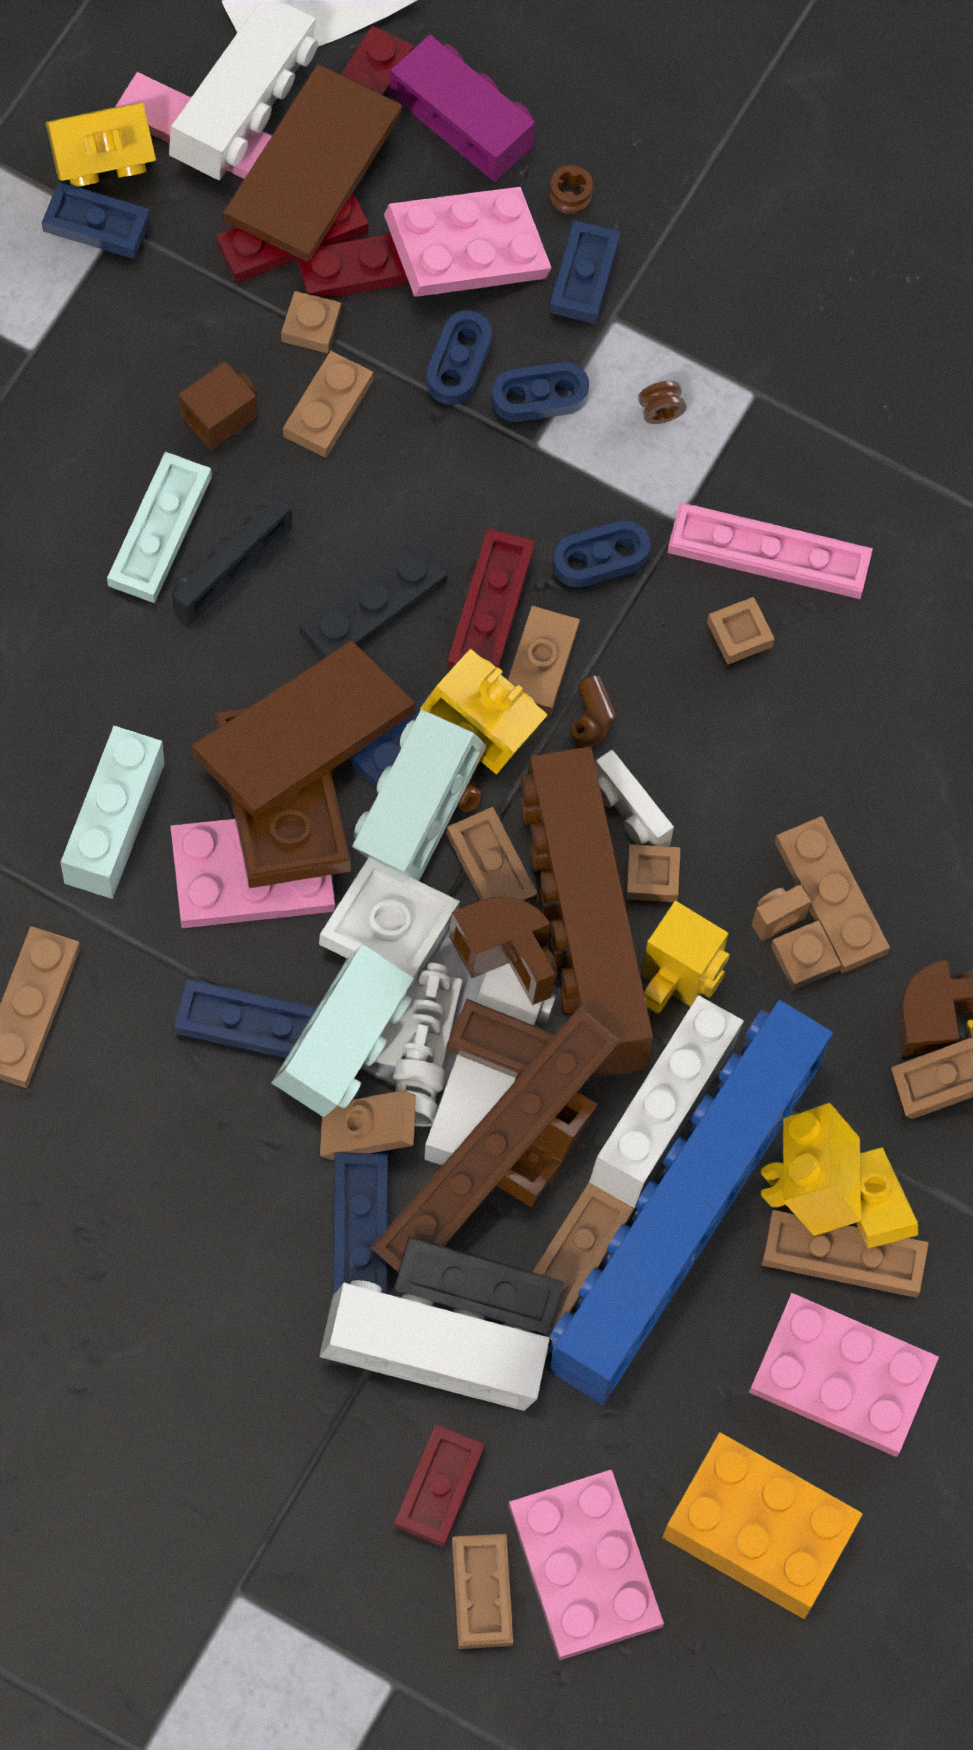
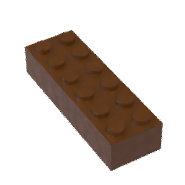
M591 746L530 756L528 775L521 776L522 794L519 795V806L523 824H531L532 841L528 845L533 872L541 871L542 889L538 890L540 909L547 919L552 918L550 922L552 937H548L549 950L554 956L557 967L562 966V985H558L563 1016L573 1015L581 1006L621 1040L620 1044L589 1079L645 1070L651 1050L653 1034Z

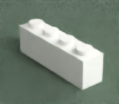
M261 0L172 124L169 155L219 181L230 165L237 167L246 153L248 139L254 131L260 133L265 128L271 115L273 103L277 98L283 100L288 95L295 79L294 73L300 65L306 67L314 57L318 46V41L314 39L316 18L280 0Z
M508 963L486 972L476 1002L537 1026L539 1022L549 1023L557 994L552 993L550 999L532 1006ZM457 1055L425 1144V1160L443 1165L517 1078Z
M697 996L599 1153L589 1183L635 1208L636 1202L643 1190L653 1180L669 1150L682 1133L733 1050L744 1020L703 997Z
M355 1280L351 1281L350 1284L343 1283L333 1295L319 1357L525 1411L537 1400L549 1337L535 1334V1330L507 1322L504 1325L485 1321L483 1315L459 1308L453 1309V1312L433 1307V1301L414 1295L405 1294L402 1298L384 1294L381 1293L382 1288L367 1281Z

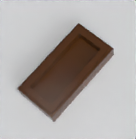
M466 999L448 1040L446 1050L518 1079L556 1034Z

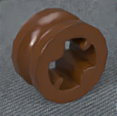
M567 165L560 167L554 172L550 182L549 198L552 205L558 211L565 214L582 212L589 206L592 200L593 179L584 168L579 166ZM568 183L572 188L580 186L579 195H574L571 191L563 193V184Z
M658 382L646 387L638 394L640 405L646 407L643 410V416L647 423H666L683 415L687 405L685 400L679 397L682 389L678 382Z

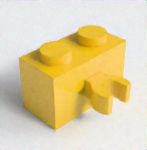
M143 102L46 122L58 179L61 181L69 179L72 186L79 187L100 182L98 173L117 169L118 178L147 172L145 163L156 161Z
M470 649L435 687L420 707V710L429 712L477 735L487 745L480 761L497 775L530 738L548 714L537 706L532 697L523 692L521 686L517 685L515 687L501 675L503 671L500 668H496L491 662L482 659Z
M676 900L647 942L640 975L650 981L644 991L646 1006L658 1015L667 1004L671 995L690 1007L698 995L704 994L710 998L725 975L723 968L730 957V954L724 951L729 933Z
M831 1103L783 1118V1163L774 1162L761 1169L762 1176L772 1186L761 1190V1196L771 1207H780L786 1204L813 1236L861 1221L859 1136Z

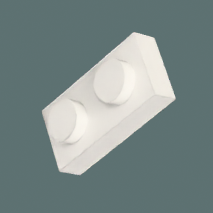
M611 750L597 759L595 768L603 804L609 808L614 805L625 819L623 825L630 838L637 845L670 846L674 826L615 752Z

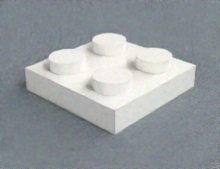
M369 857L320 933L319 945L348 958L363 944L412 976L414 980L409 986V989H411L449 928L452 912L459 909L460 901Z

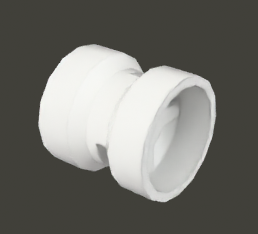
M400 1059L396 1062L393 1080L396 1083L395 1092L406 1090L416 1095L414 1126H432L439 1108L435 1102L436 1095L444 1088L447 1072L443 1068L426 1061Z

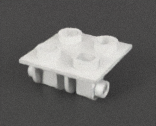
M429 963L427 970H422L412 988H408L405 994L411 997L412 1000L402 1017L396 1024L388 1021L380 1034L387 1041L373 1063L395 1067L396 1062L400 1059H416L442 1068L463 979L447 976L448 968L444 965Z

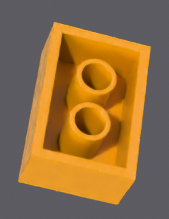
M719 1432L667 1524L663 1539L805 1619L863 1513Z

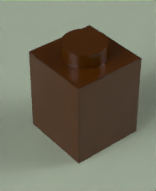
M226 361L178 394L180 417L210 451L257 418L256 397L258 392L255 385L245 373L240 372L236 374Z

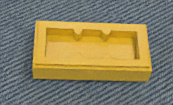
M883 1147L860 1153L861 1221L856 1222L867 1248L917 1236L918 1222Z

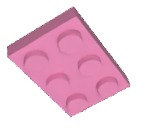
M521 187L391 203L384 213L414 297L546 279L552 269Z
M235 819L171 826L182 928L335 911L331 875L249 889Z
M791 1293L749 1393L897 1457L939 1357Z
M612 1469L509 1502L508 1507L559 1661L663 1627L664 1622Z

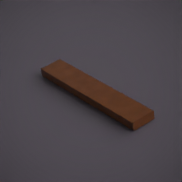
M580 1006L371 1249L398 1272L408 1236L445 1246L620 1044L621 1040Z

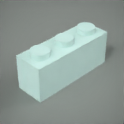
M422 709L416 720L410 721L405 727L400 739L401 750L393 766H388L381 774L377 784L378 796L370 811L364 812L359 818L354 830L355 841L352 845L354 849L366 858L370 857L417 881L420 880L487 747L473 732Z
M113 726L61 859L64 884L113 899L165 764L161 740Z
M361 944L345 961L271 1083L322 1117H325L336 1106L345 1109L361 1085V1082L356 1080L355 1076L362 1064L365 1063L370 1067L386 1044L387 1040L380 1036L388 1021L396 1024L408 1008L412 998L405 993L414 978Z

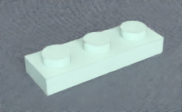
M168 452L164 453L107 577L109 587L155 603L212 478L211 468Z

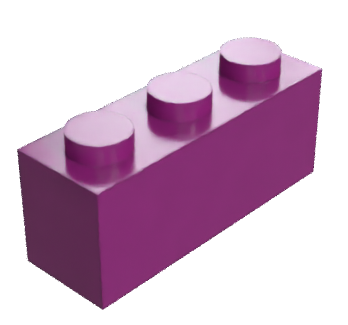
M429 35L391 69L390 96L493 182H496L534 146L536 121H534L529 110L519 102H511L500 93L496 84L489 76L484 73L478 74L464 63L461 55L451 45H442L432 35Z

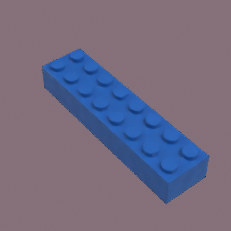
M778 1000L770 1014L764 1010L758 1013L746 1034L748 1039L741 1050L743 1056L736 1052L731 1055L718 1077L721 1081L714 1092L716 1097L713 1098L706 1094L691 1118L693 1124L687 1133L689 1139L686 1141L678 1137L663 1162L665 1167L659 1177L661 1179L660 1184L653 1180L647 1184L635 1205L637 1211L631 1220L634 1224L632 1227L624 1223L620 1226L608 1245L607 1251L609 1254L604 1261L606 1267L603 1271L594 1267L584 1281L578 1293L581 1297L575 1307L578 1309L575 1315H572L566 1311L553 1329L549 1338L552 1342L547 1349V1352L552 1354L550 1373L601 1405L605 1404L783 1126V1118L790 1115L821 1067L833 1035L831 1030L781 1000Z

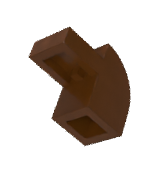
M491 897L452 912L449 938L471 978L509 963L532 1006L551 998L555 976L558 975V968L553 954L546 947L550 922L541 911L520 899Z
M948 960L928 965L913 977L906 989L897 1014V1033L901 1059L918 1058L958 1043L959 1033L956 1015L973 1013V971L961 973L956 976V979H950Z
M577 1092L497 1186L532 1207L548 1185L552 1186L571 1158L598 1104Z

